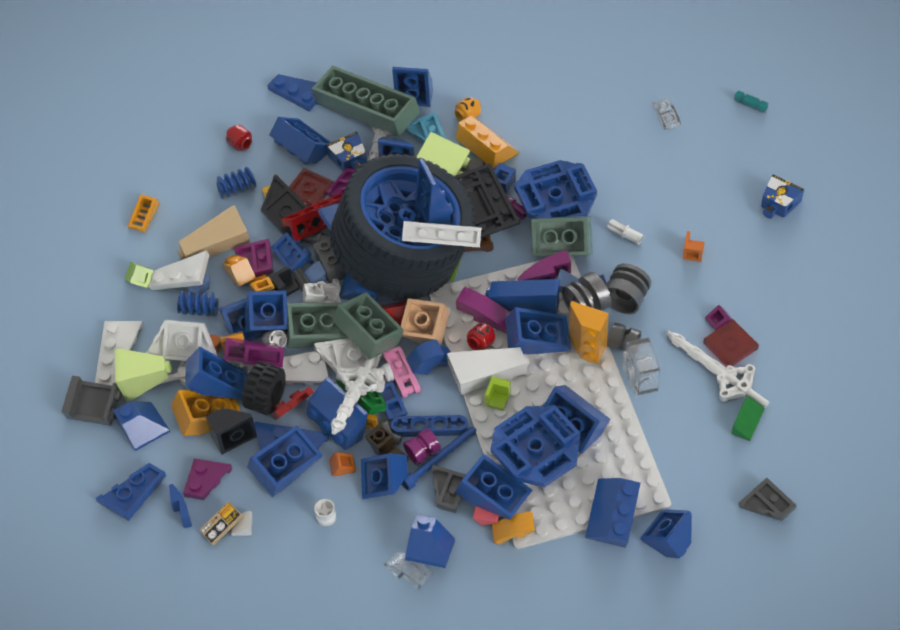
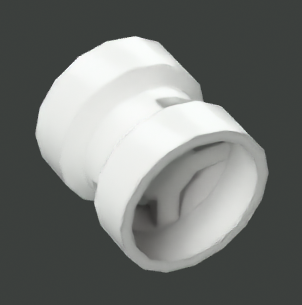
M281 330L268 331L263 335L262 343L284 347L287 343V336Z
M389 363L382 364L379 368H371V372L385 382L394 381Z
M329 499L319 500L314 506L316 520L321 526H330L336 521L334 503Z

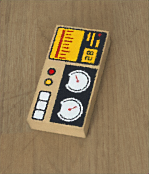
M228 501L199 531L212 545H215L244 516Z

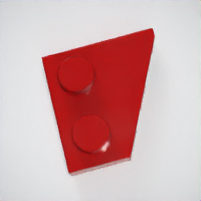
M309 386L302 392L298 389L289 396L291 400L286 404L282 401L273 407L275 412L271 415L276 421L314 393L312 388Z

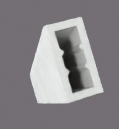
M520 347L447 353L448 366L461 395L487 387L492 376L508 380L527 374V365L530 364L527 354H523Z

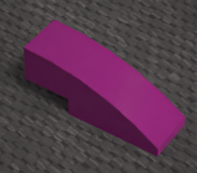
M568 251L559 252L540 260L524 271L517 278V281L555 279L559 275L560 269L571 273V259Z
M464 286L456 299V309L474 316V321L485 323L496 330L506 333L505 318L510 312L488 297Z
M226 338L224 360L243 362V364L255 365L257 362L262 361L283 368L285 348L261 342Z

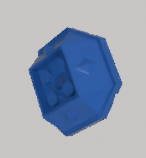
M558 160L524 171L520 179L514 184V189L527 217L531 219L588 216L597 197V189L582 163L574 164L569 161Z
M547 405L546 407L526 406L494 428L491 453L516 481L545 488L577 466L580 432L555 405Z

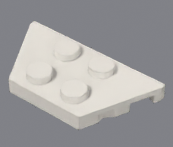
M164 320L149 350L146 351L147 354L163 356L165 359L186 361L200 346L218 356L205 323Z
M349 338L314 343V350L320 354L322 359L336 374L338 368L363 367L368 358ZM382 354L374 357L375 361L371 368L379 367Z

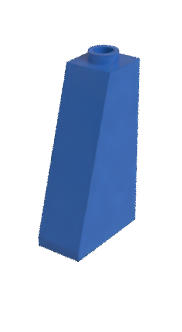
M560 280L491 281L490 289H486L485 296L508 311L518 307L557 314L560 301Z

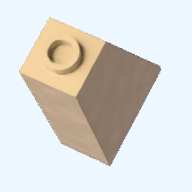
M235 205L229 207L178 241L180 245L178 254L180 259L183 260L207 251L210 258L234 249V247L250 243L248 231Z

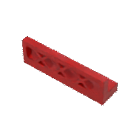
M343 193L334 195L282 218L283 226L291 228L294 241L301 240L327 228L318 210L340 203ZM315 217L320 219L317 227L311 226ZM299 224L305 225L304 231L301 234H298L296 227Z

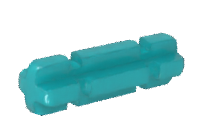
M740 90L736 92L734 97L736 101L740 103L743 101V104L755 109L758 108L762 112L767 110L768 102L760 101L759 98L749 94L744 95L745 93Z

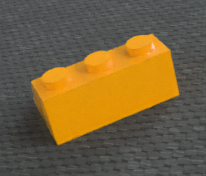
M470 116L458 123L456 140L486 164L490 163L492 168L518 155V150L476 118Z
M571 301L569 337L581 359L599 364L607 347L609 313Z

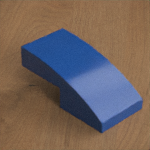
M393 381L386 383L384 391L380 393L387 405L384 413L388 420L391 421L395 417L405 416L408 413Z
M169 484L173 511H180L184 528L192 527L183 496L173 484Z

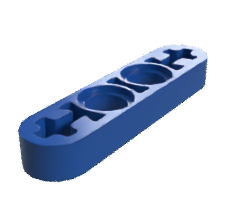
M463 415L395 417L390 425L392 433L402 437H416L418 433L426 428L430 429L435 436L461 435L468 429V420ZM437 422L445 424L442 429H436L434 425ZM423 423L425 427L418 430L414 428V425ZM457 423H461L460 428H457ZM398 424H402L401 429H397Z

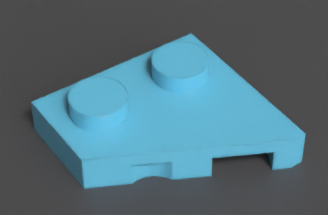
M435 112L413 120L405 129L423 144L430 132L445 138Z

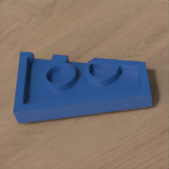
M278 74L267 85L268 90L307 111H310L317 104L312 92V87L317 82Z
M148 463L131 474L129 479L120 485L116 484L113 486L112 490L105 495L101 494L96 497V501L129 521L166 477V474L163 470Z

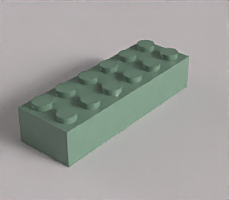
M333 65L312 87L317 104L397 136H400L420 113L415 97Z

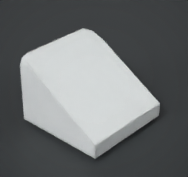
M252 511L241 513L244 517L232 528V536L252 535Z

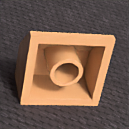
M408 298L401 327L404 329L402 337L419 344L430 340H438L441 346L450 313L444 303Z

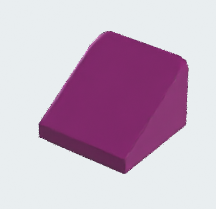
M720 305L705 317L716 331L734 322L733 318Z

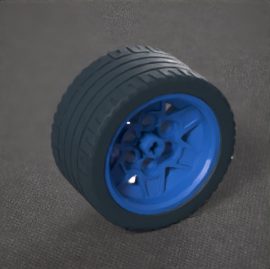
M389 154L387 156H379V158L375 157L372 160L366 161L355 170L347 183L332 221L330 240L337 261L340 262L341 267L345 269L344 271L350 274V277L356 280L357 283L383 296L388 295V297H396L398 299H410L412 297L413 299L419 296L424 297L426 294L430 295L438 291L439 288H442L453 275L467 246L402 241L404 221L426 223L415 202L419 159L422 158L405 154ZM423 159L441 190L445 192L447 202L452 205L453 214L450 216V223L446 224L475 227L474 207L471 204L472 201L468 197V193L464 191V187L459 184L460 182L457 179L453 178L452 174L447 173V170L440 168L439 165L433 164L429 160Z

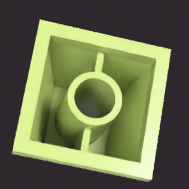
M119 348L115 349V382L127 402L134 400L169 378V373L172 372L171 362L166 361L163 356Z

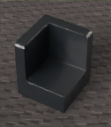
M289 266L269 276L275 291L286 290L288 296L300 289L292 277Z

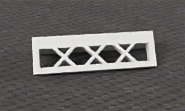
M404 221L402 241L480 247L482 228Z

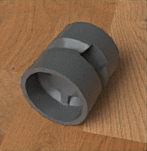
M615 322L611 328L607 346L617 350L622 348L623 352L634 355L640 342L641 331L634 328L626 329L625 325Z

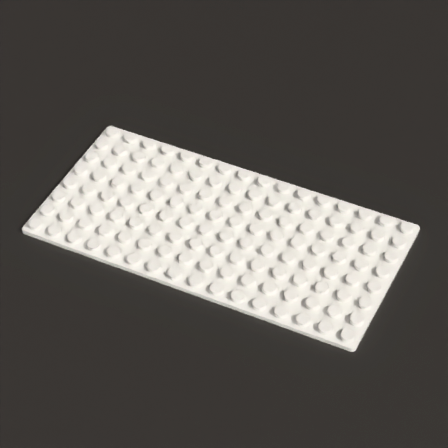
M569 256L571 259L570 274L580 278L581 275L574 257ZM539 261L448 283L439 288L438 291L430 294L431 302L444 303L450 312L443 337L446 347L451 352L475 351L467 344V333L479 322L474 321V316L456 309V299L464 286L485 296L486 289H490L491 281H517V278L524 271ZM560 292L557 314L567 316L569 329L570 312ZM494 329L495 341L486 350L508 348L507 334ZM571 339L570 351L527 355L530 363L527 365V374L508 379V381H511V394L503 411L485 406L484 396L488 386L463 394L473 427L477 430L476 436L482 453L502 468H504L502 464L491 453L494 428L526 406H543L554 386H568L611 419L602 435L583 454L578 452L576 467L545 488L524 483L533 491L514 515L528 511L532 512L535 531L521 539L511 538L516 549L586 531L597 481L601 478H623L641 483L633 518L671 507V500L608 346L599 364L581 359Z

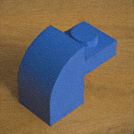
M430 340L413 349L406 360L413 374L428 375L436 365L448 366L447 353L451 351L446 346H440L438 340Z

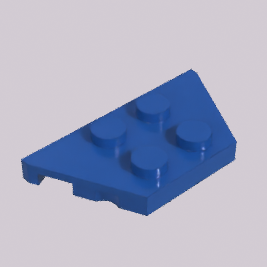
M255 421L254 425L260 450L293 427ZM301 429L317 449L324 441L327 442L329 440L328 433Z

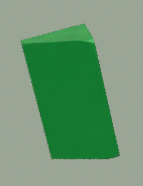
M747 396L733 424L731 434L750 441L765 408Z

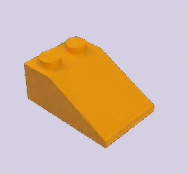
M178 390L171 404L183 436L202 435L210 432L206 416L210 415L213 411L222 408L241 411L236 399L206 396L191 390Z

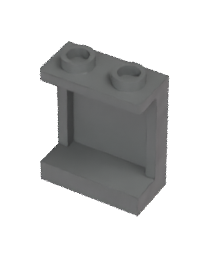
M72 375L61 412L67 419L112 426L113 420L116 419L113 410L117 409V404L122 399V393L116 383H113L111 386L82 381L79 376Z

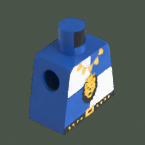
M357 131L326 145L328 157L342 171L346 168L356 170L367 161L366 151Z
M773 174L762 197L761 207L764 208L763 215L769 219L775 214L780 217L787 216L802 201L804 189Z

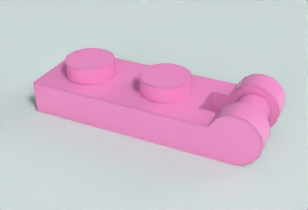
M401 346L382 353L385 362L389 363L394 381L402 399L408 397V394L413 392L415 394L421 392L420 385L406 360ZM408 382L411 383V385H410V386H407V387H405V385H404L405 383H408Z

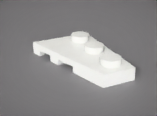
M204 251L154 270L149 282L150 289L161 290L202 285L209 253Z

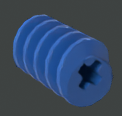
M248 167L244 168V172L238 169L237 174L232 171L230 177L228 174H224V180L218 176L216 182L221 199H223V193L230 197V191H233L236 195L238 188L241 192H244V186L251 190V184L257 187L254 175Z
M184 290L181 291L177 303L178 314L182 312V314L186 315L189 312L190 315L197 313L198 316H201L204 313L205 316L212 314L213 317H216L218 314L219 299L215 298L214 293H211L210 298H208L206 292L200 297L199 291H197L194 297L192 291H189L187 296H185Z

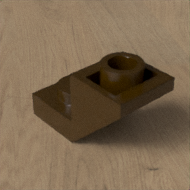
M381 424L365 436L377 456L388 453L406 455L394 444V436Z

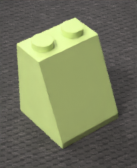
M430 132L417 158L429 160L433 164L439 165L440 168L447 170V173L456 176L463 173L461 171L463 167L467 168L470 162V158H468L470 150Z

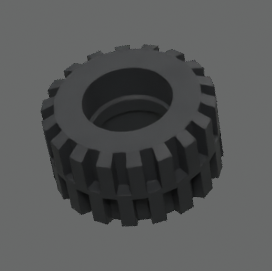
M262 361L257 362L250 370L242 391V404L244 408L264 415L271 414L275 410L273 407L279 404L284 392L285 370Z

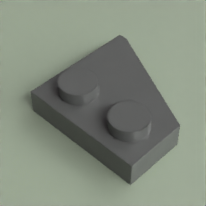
M432 465L436 507L456 513L462 497L455 491L466 474Z
M768 478L764 479L738 503L742 509L779 521H783L796 509V504Z

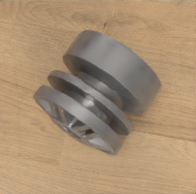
M618 264L606 284L612 300L610 308L623 314L636 313L651 287L649 275L632 264Z
M590 271L580 277L578 282L573 281L570 285L567 284L562 288V297L569 312L571 301L600 311H604L611 306L612 300L608 288L595 272Z

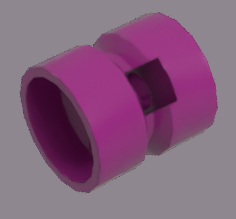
M428 428L418 433L417 438L412 437L403 443L406 454L415 465L426 460L427 455L432 456L441 450L436 436Z

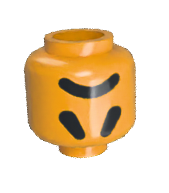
M472 97L464 98L455 106L454 113L456 118L460 122L470 116L477 118L481 113V104Z

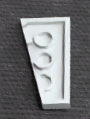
M142 321L104 322L95 383L111 386L113 383H116L115 349L131 351L133 345L136 344L139 331L144 326Z
M316 351L286 356L283 359L282 369L285 370L286 385H294V383L313 385L314 383H322L328 377L326 363ZM247 365L248 374L254 365Z

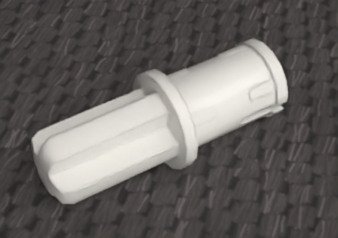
M611 219L607 225L609 230L619 234L622 239L626 238L637 245L643 240L644 234L631 229L630 225L625 226L614 219Z

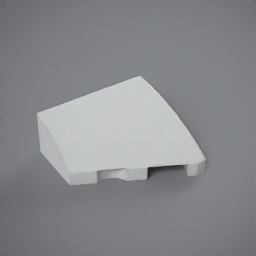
M333 279L332 283L328 284L324 281L304 284L303 303H341L339 280Z

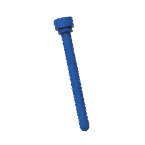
M470 427L413 473H407V477L401 485L407 491L414 488L418 478L429 471L432 465L439 463L472 437L477 431L476 428Z

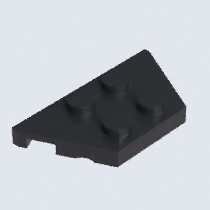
M275 174L261 207V213L283 235L286 232L292 235L291 228L283 226L281 219L308 206ZM317 217L313 218L311 226L317 227L320 219ZM299 224L296 226L298 234L302 233L305 225Z

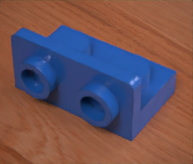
M286 232L271 248L286 267H290L293 274L294 269L301 268L306 262L312 265L314 261L310 257L312 253L306 247L303 248L301 246L302 241H294L293 236Z

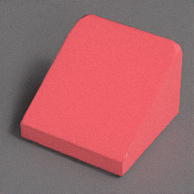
M475 506L473 520L481 526L498 522L499 515Z

